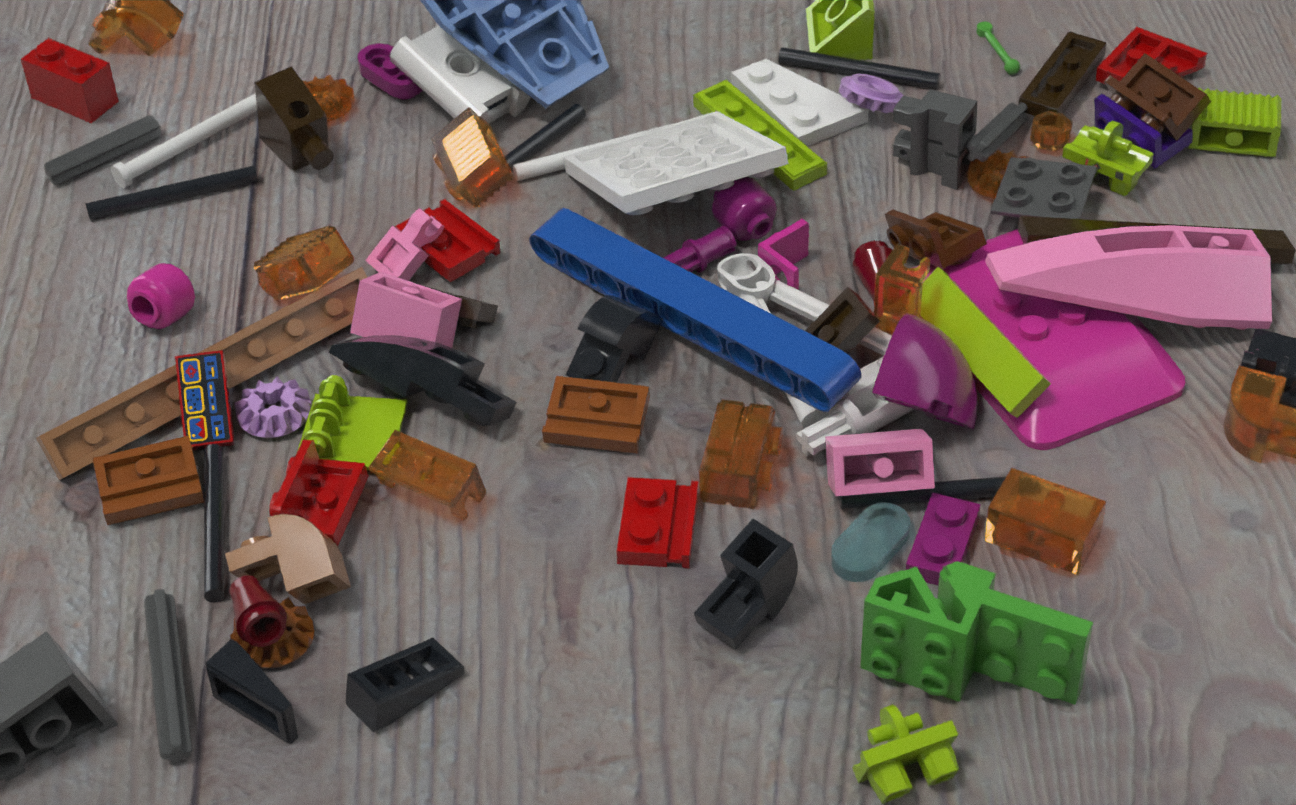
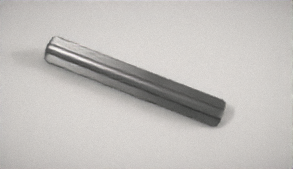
M157 589L154 591V594L145 597L144 610L159 754L162 759L170 760L171 764H179L181 759L190 757L192 744L176 605L172 594H165L163 589Z

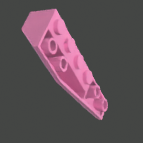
M1174 225L1120 227L1038 240L989 253L985 260L1001 290L1196 328L1208 326L1231 327L1238 330L1248 328L1269 329L1272 323L1270 256L1252 230Z

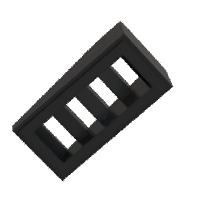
M431 638L348 673L346 705L372 732H376L395 722L462 676L464 666L439 642ZM426 661L433 670L428 671L422 663ZM409 673L413 679H410L406 674Z
M229 640L205 662L214 698L286 743L292 744L299 737L292 704L235 640Z

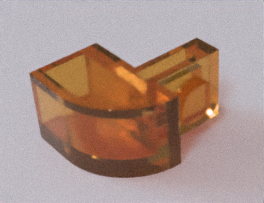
M107 0L103 10L91 24L94 31L88 45L101 54L123 36H126L145 54L150 56L175 37L184 13L170 0Z
M1239 365L1231 386L1223 427L1228 442L1240 454L1258 463L1262 462L1265 451L1296 459V408L1281 405L1287 378Z

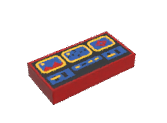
M223 350L175 356L183 437L189 436L193 451L205 449L210 444H218L221 447L235 445Z

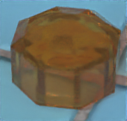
M1047 111L1033 118L1030 141L1039 149L1058 151L1067 143H1070L1073 122L1062 113Z

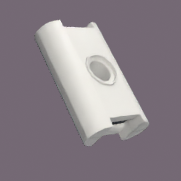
M437 23L435 28L413 40H410L405 35L395 44L391 51L390 61L475 137L483 136L486 125L508 112L516 117L529 102V95L440 28Z

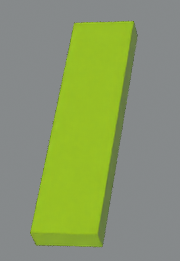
M728 80L693 94V106L703 115L718 111L785 146L789 164L774 168V173L772 174L792 191L827 175V162Z
M939 266L906 299L924 320L941 329L952 339L963 353L974 375L1005 409L1016 418L1051 385L1040 371Z

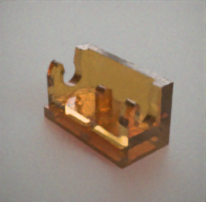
M901 244L896 245L875 276L874 314L880 320L875 327L890 335H893L897 324L904 314L909 313L920 317L922 282L930 270V259L928 257H924L918 267H905L903 264L907 262L909 247Z
M394 430L369 466L370 472L377 476L382 485L389 488H394L395 483L448 506L452 515L462 520H466L468 517V513L465 510V502L468 496L480 503L487 493L476 464L397 430Z

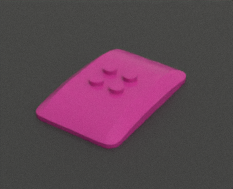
M1018 229L986 240L987 245L973 252L969 260L942 269L1051 383L1016 418L1005 409L972 372L976 389L1026 446L1036 450L1054 449L1174 401L1184 392V374L1137 316L999 289L985 260L989 253L1023 245ZM928 263L907 269L897 277L901 301L913 315L920 318L922 316L906 299L937 268Z

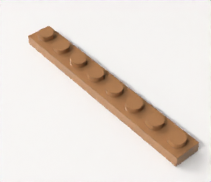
M360 267L198 353L223 350L229 390L352 324L359 282L367 278V275L363 268ZM176 364L36 437L58 479L61 480L93 463L94 457L107 455L180 416L181 409Z

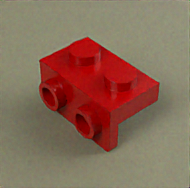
M304 439L296 456L291 457L288 462L286 477L279 492H275L271 498L269 506L270 517L280 514L302 517L321 530L338 547L369 477L365 463L319 459L314 440Z

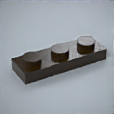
M1068 31L1021 94L1018 105L1022 102L1028 107L1024 111L1026 114L1057 123L1104 58L1107 42Z

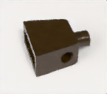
M290 66L254 82L260 139L290 170L297 171L308 165H311L315 170L327 167L334 158V153L328 144L327 117L293 67Z

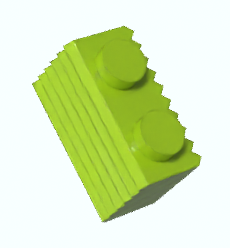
M1209 88L1203 91L1207 94L1211 103L1189 127L1193 130L1192 143L1188 145V149L1265 157L1276 156L1281 132V97L1279 95L1272 97L1270 94L1263 96L1261 93L1254 95L1252 92L1246 95L1244 92L1237 94L1235 91L1231 93L1227 90L1221 92L1218 89L1211 91Z

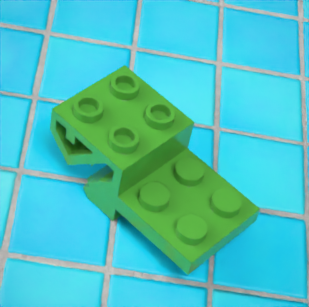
M959 561L943 566L939 576L938 597L935 599L918 568L914 567L876 578L864 600L860 668L870 671L878 677L893 679L920 688L931 695L944 696L960 702L975 671L987 675L996 681L1008 682L1038 692L1047 698L1059 699L1076 705L1083 686L1093 622L995 591L996 573Z

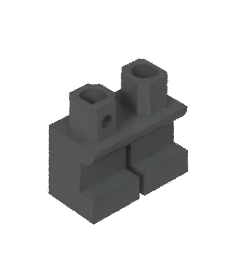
M931 89L922 100L903 96L893 109V122L911 127V131L901 129L896 135L893 143V156L910 161V175H922L928 171L941 176V185L957 190L975 166V161L972 162L967 157L970 151L966 148V145L976 133L978 101Z

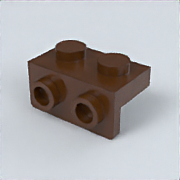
M1144 54L1120 82L1110 75L1104 81L1113 94L1110 97L1111 100L1130 113L1134 111L1141 116L1140 120L1160 134L1165 132L1176 141L1211 103L1206 93L1147 54Z
M893 209L885 213L889 226L887 237L892 247L898 252L933 266H939L941 269L969 260L973 252L987 245L982 228L937 212L923 219H918Z

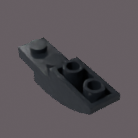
M375 335L332 344L329 350L330 354L343 361V366L350 372L358 375H367L381 383L380 388L384 392L395 397L404 398L425 391L429 398L444 404L450 403L464 412L463 416L476 425L491 426L510 419L517 403L478 380L485 363L464 352L440 343L397 335Z

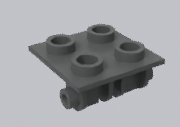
M1011 157L990 212L994 215L1019 218L1020 216L1080 219L1097 171V166L1080 165L1074 162L1062 163L1036 160L1034 158Z

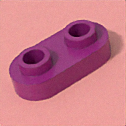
M377 43L368 45L360 50L357 56L360 74L389 95L407 100L414 98L423 91L390 61L393 46Z

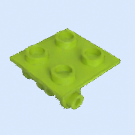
M331 375L320 383L319 394L314 396L299 447L304 439L314 440L319 459L365 463L367 470L389 472L408 401L405 399L349 396L344 379L337 375Z

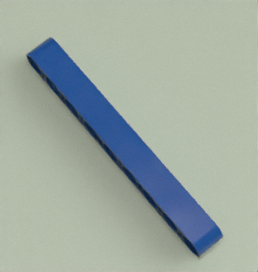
M561 208L529 237L533 251L548 265L606 296H616L662 317L661 326L817 410L829 412L862 377L861 370L855 360L841 349L569 209Z

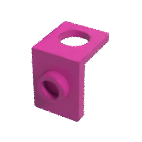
M800 219L758 244V256L773 269L775 279L779 280L776 274L783 271L787 279V285L797 290L799 289V269L793 264L808 256L809 223L804 219Z

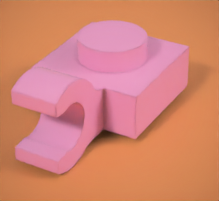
M419 208L412 214L408 224L402 231L392 226L365 261L377 272H383L409 281L429 256L421 247L438 238L444 226L433 216L427 215Z

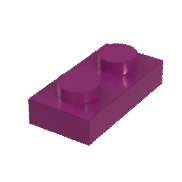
M932 493L906 562L905 570L917 567L926 583L939 586V576L943 566L956 561L964 563L980 517L981 504Z

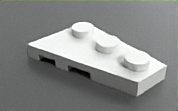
M768 59L752 63L732 72V85L807 147L868 122L869 109L860 108L859 105L848 102L845 97Z

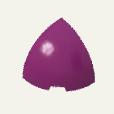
M904 314L897 324L884 354L873 387V395L883 401L923 411L929 418L974 430L978 407L977 390L971 368L963 353L952 339L935 325L915 315Z

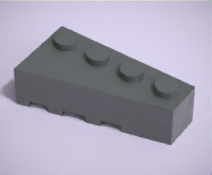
M47 631L0 663V780L5 779L7 782L25 773L24 763L50 750H53L55 755L58 756L76 747L73 738L97 727L100 733H103L118 725L93 684Z

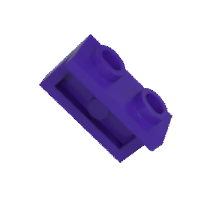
M1100 94L1094 99L1095 127L1104 130L1111 121L1121 123L1123 125L1122 138L1132 141L1133 145L1154 153L1153 161L1150 165L1154 169L1192 143L1193 130L1190 128L1176 141L1165 132L1160 134L1140 120V115L1134 111L1130 113L1106 95Z

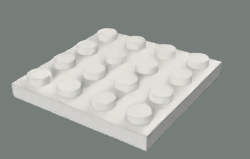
M718 111L563 156L567 174L628 215L648 213L653 209V205L665 201L678 203L690 200L694 197L693 193L701 190L727 189L734 185V180L747 176L751 178L766 177L774 173V168L789 164L785 146Z

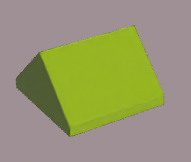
M816 0L806 8L809 52L857 60L873 59L875 18L873 0Z

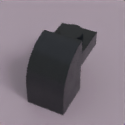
M613 295L600 298L587 311L577 328L584 332V335L566 372V376L617 383L630 354L645 360L663 318Z
M754 518L720 554L727 576L694 612L698 624L735 649L741 645L764 617L770 621L776 618L791 594L798 572V561L793 544Z

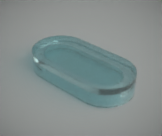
M876 503L867 507L833 543L831 549V566L833 571L840 578L850 582H864L875 577L908 541L910 535V517L902 507L892 503Z

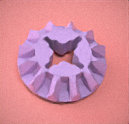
M853 74L843 77L839 88V93L848 102L855 103L860 108H867L873 112L881 111L885 114L893 112L895 105L904 96L894 84L866 74Z
M278 376L272 383L265 384L258 380L255 389H242V399L235 402L236 418L240 427L251 435L263 438L280 437L296 431L307 421L312 406L307 389L300 388L295 379L283 383ZM278 401H281L282 406L279 407L274 404H276ZM267 403L272 406H270L268 409H265L264 404Z

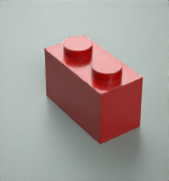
M50 38L38 44L36 48L21 58L29 92L34 100L91 124L119 102L110 63Z

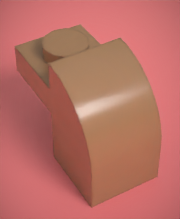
M280 514L267 517L272 536L252 537L245 540L241 544V548L225 553L230 573L238 578L250 575L261 581L282 573L286 592L304 605L351 587L344 559L337 545L311 522L299 516Z

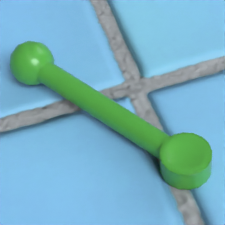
M989 22L978 23L977 35L988 40L1005 63L1004 69L1006 73L1010 75L1018 73L1020 63L1016 59L1010 58L993 35V25Z

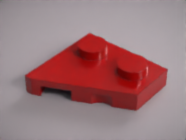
M1136 26L1097 67L1095 81L1105 84L1104 81L1110 75L1120 82L1144 54L1152 57L1182 77L1203 69L1206 64L1207 52Z

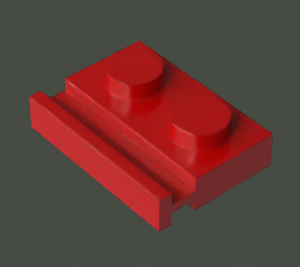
M446 199L439 201L440 207L434 210L430 207L423 210L427 215L433 216L444 226V229L438 238L424 244L421 249L429 255L424 262L449 282H452L485 263V257L491 253L494 256L501 253L500 240ZM409 219L395 227L402 231L408 224Z
M628 477L616 550L617 564L667 567L668 563H682V568L690 569L699 496L698 481H691V486L677 485L676 480Z

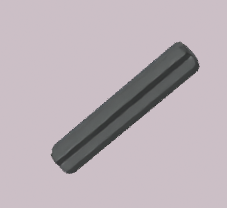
M1013 102L1009 103L967 143L966 148L970 151L967 155L968 159L972 162L976 159L981 162L988 160L1027 122L1028 116L1024 111L1028 107L1022 102L1018 106Z
M147 115L44 164L46 176L54 185L66 182L159 138L162 134L160 125L152 115Z

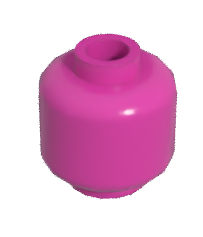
M160 263L133 279L127 289V301L130 313L138 322L152 329H163L171 326L188 314L194 306L195 293L189 277L180 268L172 264Z

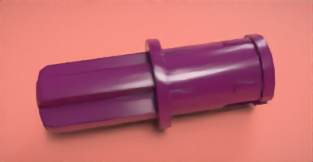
M720 226L697 240L688 239L684 241L681 249L663 258L689 272L696 270L698 273L706 270L707 265L712 261L736 250L734 248L736 247V240L726 226Z

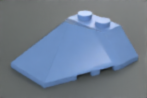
M420 0L440 28L544 108L553 105L610 68L593 21H588L582 0Z

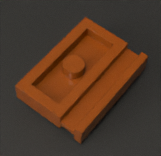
M556 376L546 413V424L542 429L543 441L545 443L637 454L639 438L642 436L650 400L649 386Z
M189 436L93 458L107 525L204 503Z

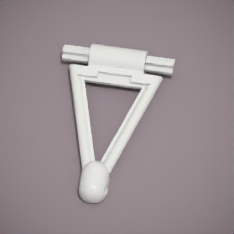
M749 253L732 255L723 259L717 266L718 281L724 290L769 313L770 311L766 304L772 300L815 321L829 306L775 279L773 269L757 255ZM750 261H752L753 264L755 265V267H756V270H755V271H753V269H752V267H751V264H750ZM874 327L859 344L884 356L892 335ZM883 357L860 369L862 373L861 379L829 412L817 410L786 393L802 427L805 428L796 433V440L802 444V452L806 456L815 455L826 449L825 436L872 433L915 410L877 399L873 395V387Z

